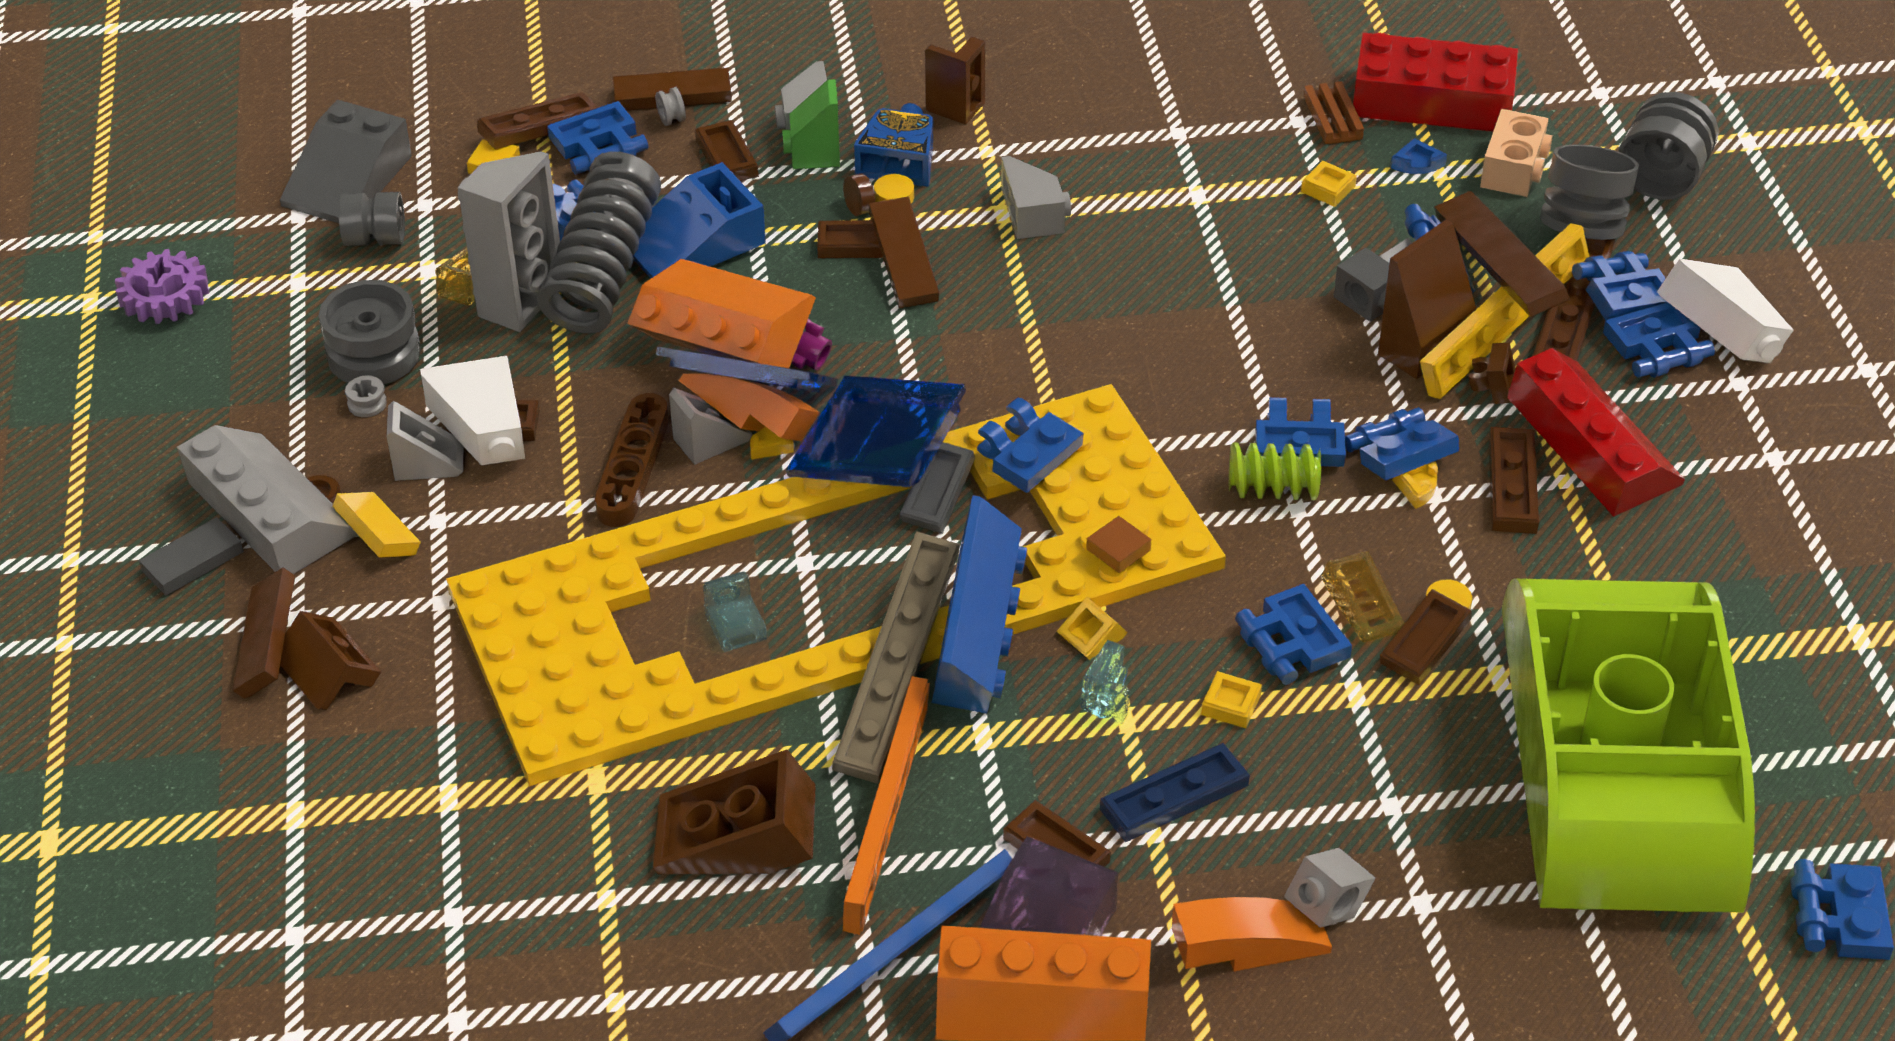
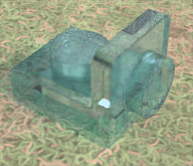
M745 571L723 576L703 584L705 615L723 653L767 640L766 625L751 597L750 579Z
M1107 640L1083 676L1081 709L1091 712L1096 717L1123 724L1128 716L1130 690L1124 686L1128 674V668L1123 667L1125 646Z

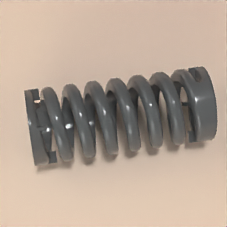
M613 151L602 153L593 160L590 172L584 181L583 189L578 195L577 204L570 215V221L564 230V236L557 247V254L550 264V271L546 275L543 287L538 294V305L541 311L556 325L577 333L590 334L602 331L610 323L613 315V306L619 300L620 289L626 282V272H628L633 264V255L639 248V239L645 233L646 222L652 214V206L657 201L661 191V180L658 173L644 160L632 154ZM607 178H621V179H626V180H628V181H631V182L637 184L640 188L643 189L644 193H643L642 191H640L639 189H637L636 187H634V186H632V185H630V184L624 183V182H622V181L605 180V179H607ZM559 292L577 305L596 309L598 312L590 313L574 308L561 297Z

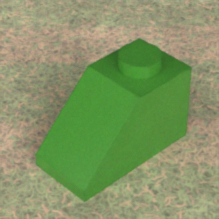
M830 79L825 81L789 113L790 130H782L784 154L792 153L793 169L840 167L836 79Z

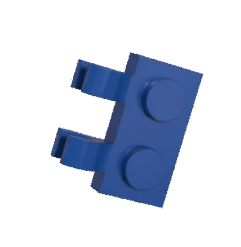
M1017 397L1006 406V411L1014 416L1005 422V427L1012 433L1020 435V437L1012 442L999 424L988 421L978 430V434L984 437L985 440L977 446V450L983 456L993 459L992 472L1028 493L1083 445L1084 433L1050 412L1044 417L1039 418L1030 403Z
M1269 397L1267 420H1256L1255 443L1261 456L1268 443L1275 445L1278 456L1281 455L1285 444H1292L1296 457H1298L1303 444H1310L1314 457H1316L1320 448L1321 466L1344 467L1346 456L1344 423L1331 422L1330 399L1312 400L1310 421H1287V398Z

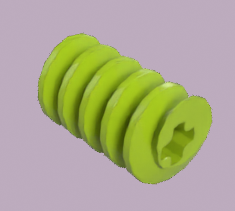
M1233 442L1231 444L1229 454V492L1232 485L1236 486L1239 497L1245 498L1249 487L1254 486L1257 498L1263 499L1269 486L1272 487L1275 499H1281L1285 487H1289L1293 499L1298 500L1303 487H1306L1311 500L1317 499L1321 481L1320 448L1316 457H1314L1310 444H1303L1298 457H1296L1292 444H1285L1281 455L1278 456L1275 445L1268 443L1261 456L1256 443L1249 444L1245 455L1242 454L1239 443Z

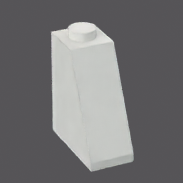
M1679 258L1657 291L1663 299L1743 360L1771 363L1774 357L1781 352L1784 343L1794 331L1737 267Z
M507 356L420 369L426 406L480 465L525 459L521 424Z

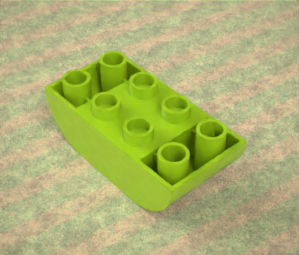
M1512 579L1505 592L1502 617L1540 908L1744 913L1750 888L1754 854L1755 798L1753 770L1722 606L1714 587L1707 582Z

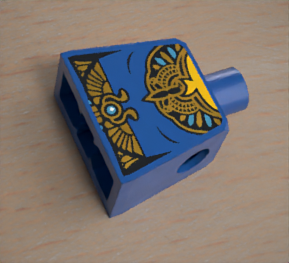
M913 103L904 104L900 110L886 108L877 110L854 144L855 174L862 173L870 179H879L888 174H901L910 178L914 185L929 187L933 155V117L923 114L922 109Z

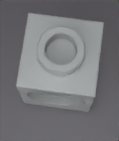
M1336 848L1305 856L1284 897L1321 928L1355 918L1375 877L1343 850Z

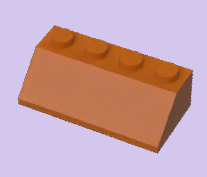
M680 259L642 284L627 324L657 340L786 378L816 297Z
M941 925L937 976L936 1041H1145L1151 939Z

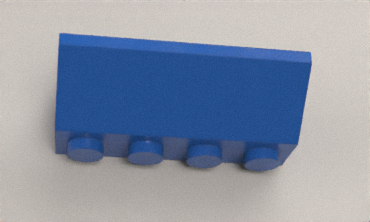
M972 495L962 536L931 703L987 714L991 698H1001L1006 671L997 669L1000 655L1008 657L1013 629L1005 628L1007 614L1015 616L1020 588L1012 587L1014 574L1022 575L1027 548L1019 546L1022 528L979 496Z

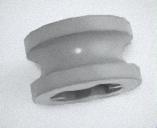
M674 87L669 90L668 94H665L663 91L656 92V105L665 126L671 125L673 119H677L678 122L685 121V106L679 90Z
M368 375L356 377L349 381L345 388V395L348 399V408L352 414L359 417H372L384 410L387 400L384 394V385L379 378Z

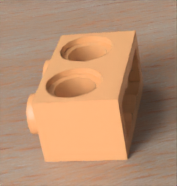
M1501 109L1485 154L1481 188L1528 197L1532 182L1540 183L1545 159L1549 156L1553 135L1546 134L1549 118Z

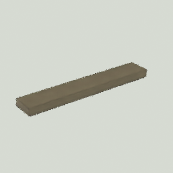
M916 531L832 763L833 771L878 784L888 757L911 677H916L959 554L960 544Z

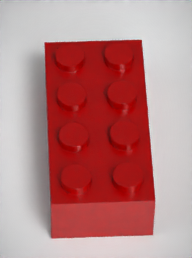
M1363 32L1353 106L1360 118L1494 132L1501 109L1512 111L1518 48Z

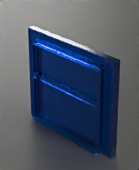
M657 346V356L671 358L669 367L820 393L821 385L837 387L838 383L837 378L813 372Z
M844 376L787 466V476L911 487L919 483L961 411L959 403L966 392L965 384Z

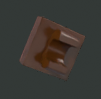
M1510 342L1492 343L1489 358L1477 357L1472 359L1474 373L1468 376L1471 390L1485 391L1490 389L1494 404L1511 403L1507 396L1516 368Z

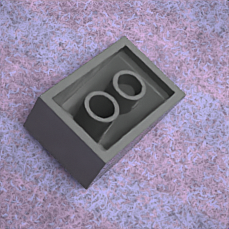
M336 100L316 122L280 198L281 206L339 223V201L342 193H366L369 199H373L375 194L381 192L412 157L406 119Z

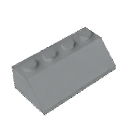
M542 151L481 163L458 187V199L461 206L463 231L466 238L468 263L471 269L473 295L476 301L478 317L521 332L541 310L538 305V294L543 287L546 275L550 271V264L557 254V247L560 243L549 154Z
M214 425L177 446L189 484L275 572L284 567L292 574H295L358 535L332 507L333 503L260 433Z

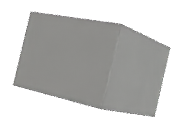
M673 388L670 392L673 439L694 465L746 443L753 434L750 430L740 429L700 397L677 388Z
M395 401L388 405L387 441L395 481L458 477L463 472L464 446L454 435Z

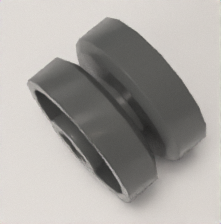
M361 280L346 284L333 291L321 304L318 318L321 333L325 340L324 347L331 372L342 381L349 383V381L356 377L370 375L379 378L383 384H387L408 374L419 361L421 347L419 335L415 327L416 318L413 303L409 293L400 286L383 280Z

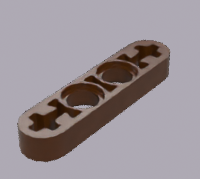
M655 393L640 394L634 397L628 405L595 494L597 518L606 526L620 527L627 525L633 521L637 514L669 423L668 405L665 398ZM648 413H650L648 424L643 423L642 418H646ZM634 440L649 442L641 448H632L627 445ZM623 470L638 472L632 478L623 479L616 476L617 473ZM617 494L622 495V502H618L616 507H614L617 501Z

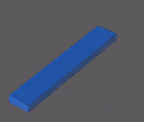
M1006 849L1001 851L763 1032L769 1041H787L1014 868L1013 864L1016 862Z

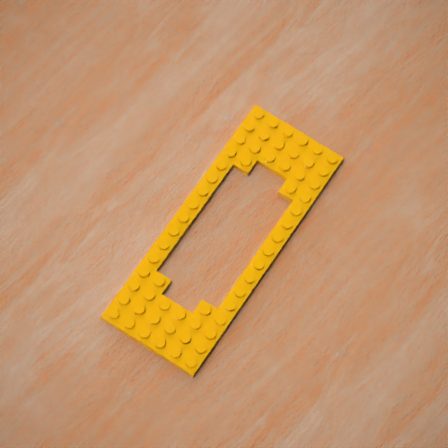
M1112 384L1033 407L1039 418L1044 417L1050 412L1083 432L1084 435L1083 445L1030 490L1057 536L1023 546L1027 548L1025 564L1034 579L1012 586L1020 588L1015 616L1007 614L1005 628L1013 629L1012 635L1068 618L1086 597L1098 607H1104L1225 569L1226 555ZM1010 413L446 578L449 594L529 787L861 683L882 626L695 684L680 652L635 665L611 612L651 601L650 590L640 570L641 568L911 489L932 439L974 451L975 460L970 472L987 500L1021 490L992 472L993 459L983 456L977 450V446L985 440L984 437L978 434V430L988 421L999 424L1012 442L1018 439L1020 435L1012 433L1005 427V422L1014 415ZM1117 516L1122 517L1152 539L1151 551L1120 573L1086 549L1087 538ZM949 605L939 608L920 664L940 658Z

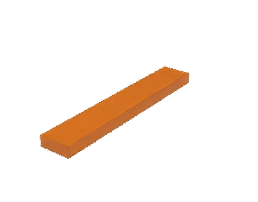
M912 676L844 899V932L860 935V932L864 930L927 715L930 687L928 679Z

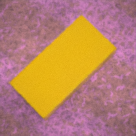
M374 492L337 493L332 507L379 558L416 555L421 542Z

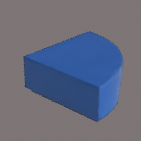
M1414 138L1392 156L1390 168L1409 174L1430 173L1446 165L1447 154Z

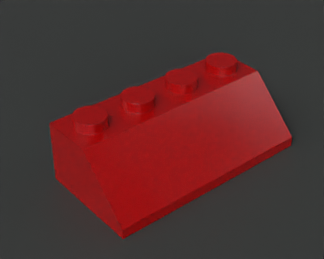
M1550 348L1517 363L1507 398L1613 517L1684 484L1685 478L1577 361Z

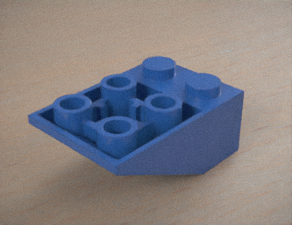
M723 162L685 177L652 207L651 217L646 222L645 233L639 239V248L633 255V259L650 279L680 259L711 267L766 244L764 206Z

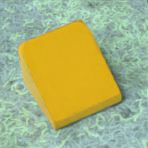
M1088 597L1080 603L1056 631L1089 660L1122 640L1128 633Z

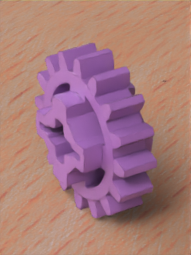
M165 249L159 255L147 252L146 260L142 261L138 258H133V268L122 267L120 269L122 277L115 278L117 288L115 291L119 306L124 307L128 317L137 313L139 322H144L149 317H154L155 324H160L163 318L169 317L173 322L177 321L178 313L184 312L191 315L193 313L191 305H203V295L209 294V282L205 266L199 264L196 256L187 259L185 251H180L176 256H171L169 249Z

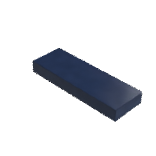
M1221 743L1100 798V811L1126 843L1249 786L1250 775L1226 745Z

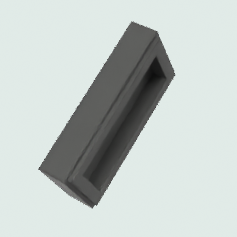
M932 439L901 510L900 517L902 522L943 534L975 460L974 451Z
M216 517L140 559L139 563L142 572L167 596L244 551L241 541Z

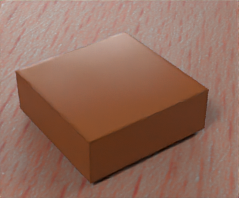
M1117 516L1087 538L1086 549L1120 573L1151 551L1152 539L1122 517Z

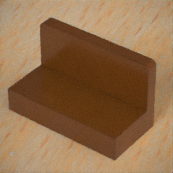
M972 36L957 53L934 45H929L925 49L926 110L967 124L985 104V41Z
M300 611L285 634L280 666L317 709L327 710L345 682L372 687L381 674L378 667L333 617Z

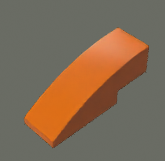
M706 373L682 374L679 382L740 429L759 432L766 426L780 438L802 441L820 413L797 397L775 387L750 380Z
M1230 897L1173 904L1171 929L1185 969L1230 961L1233 972L1328 954L1332 951L1325 928H1320L1286 900Z

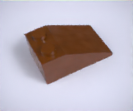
M1444 220L1390 258L1378 355L1415 379L1423 375L1419 361L1476 310L1455 228L1449 220Z
M788 749L660 794L653 861L654 871L657 874H770L813 859L816 784Z

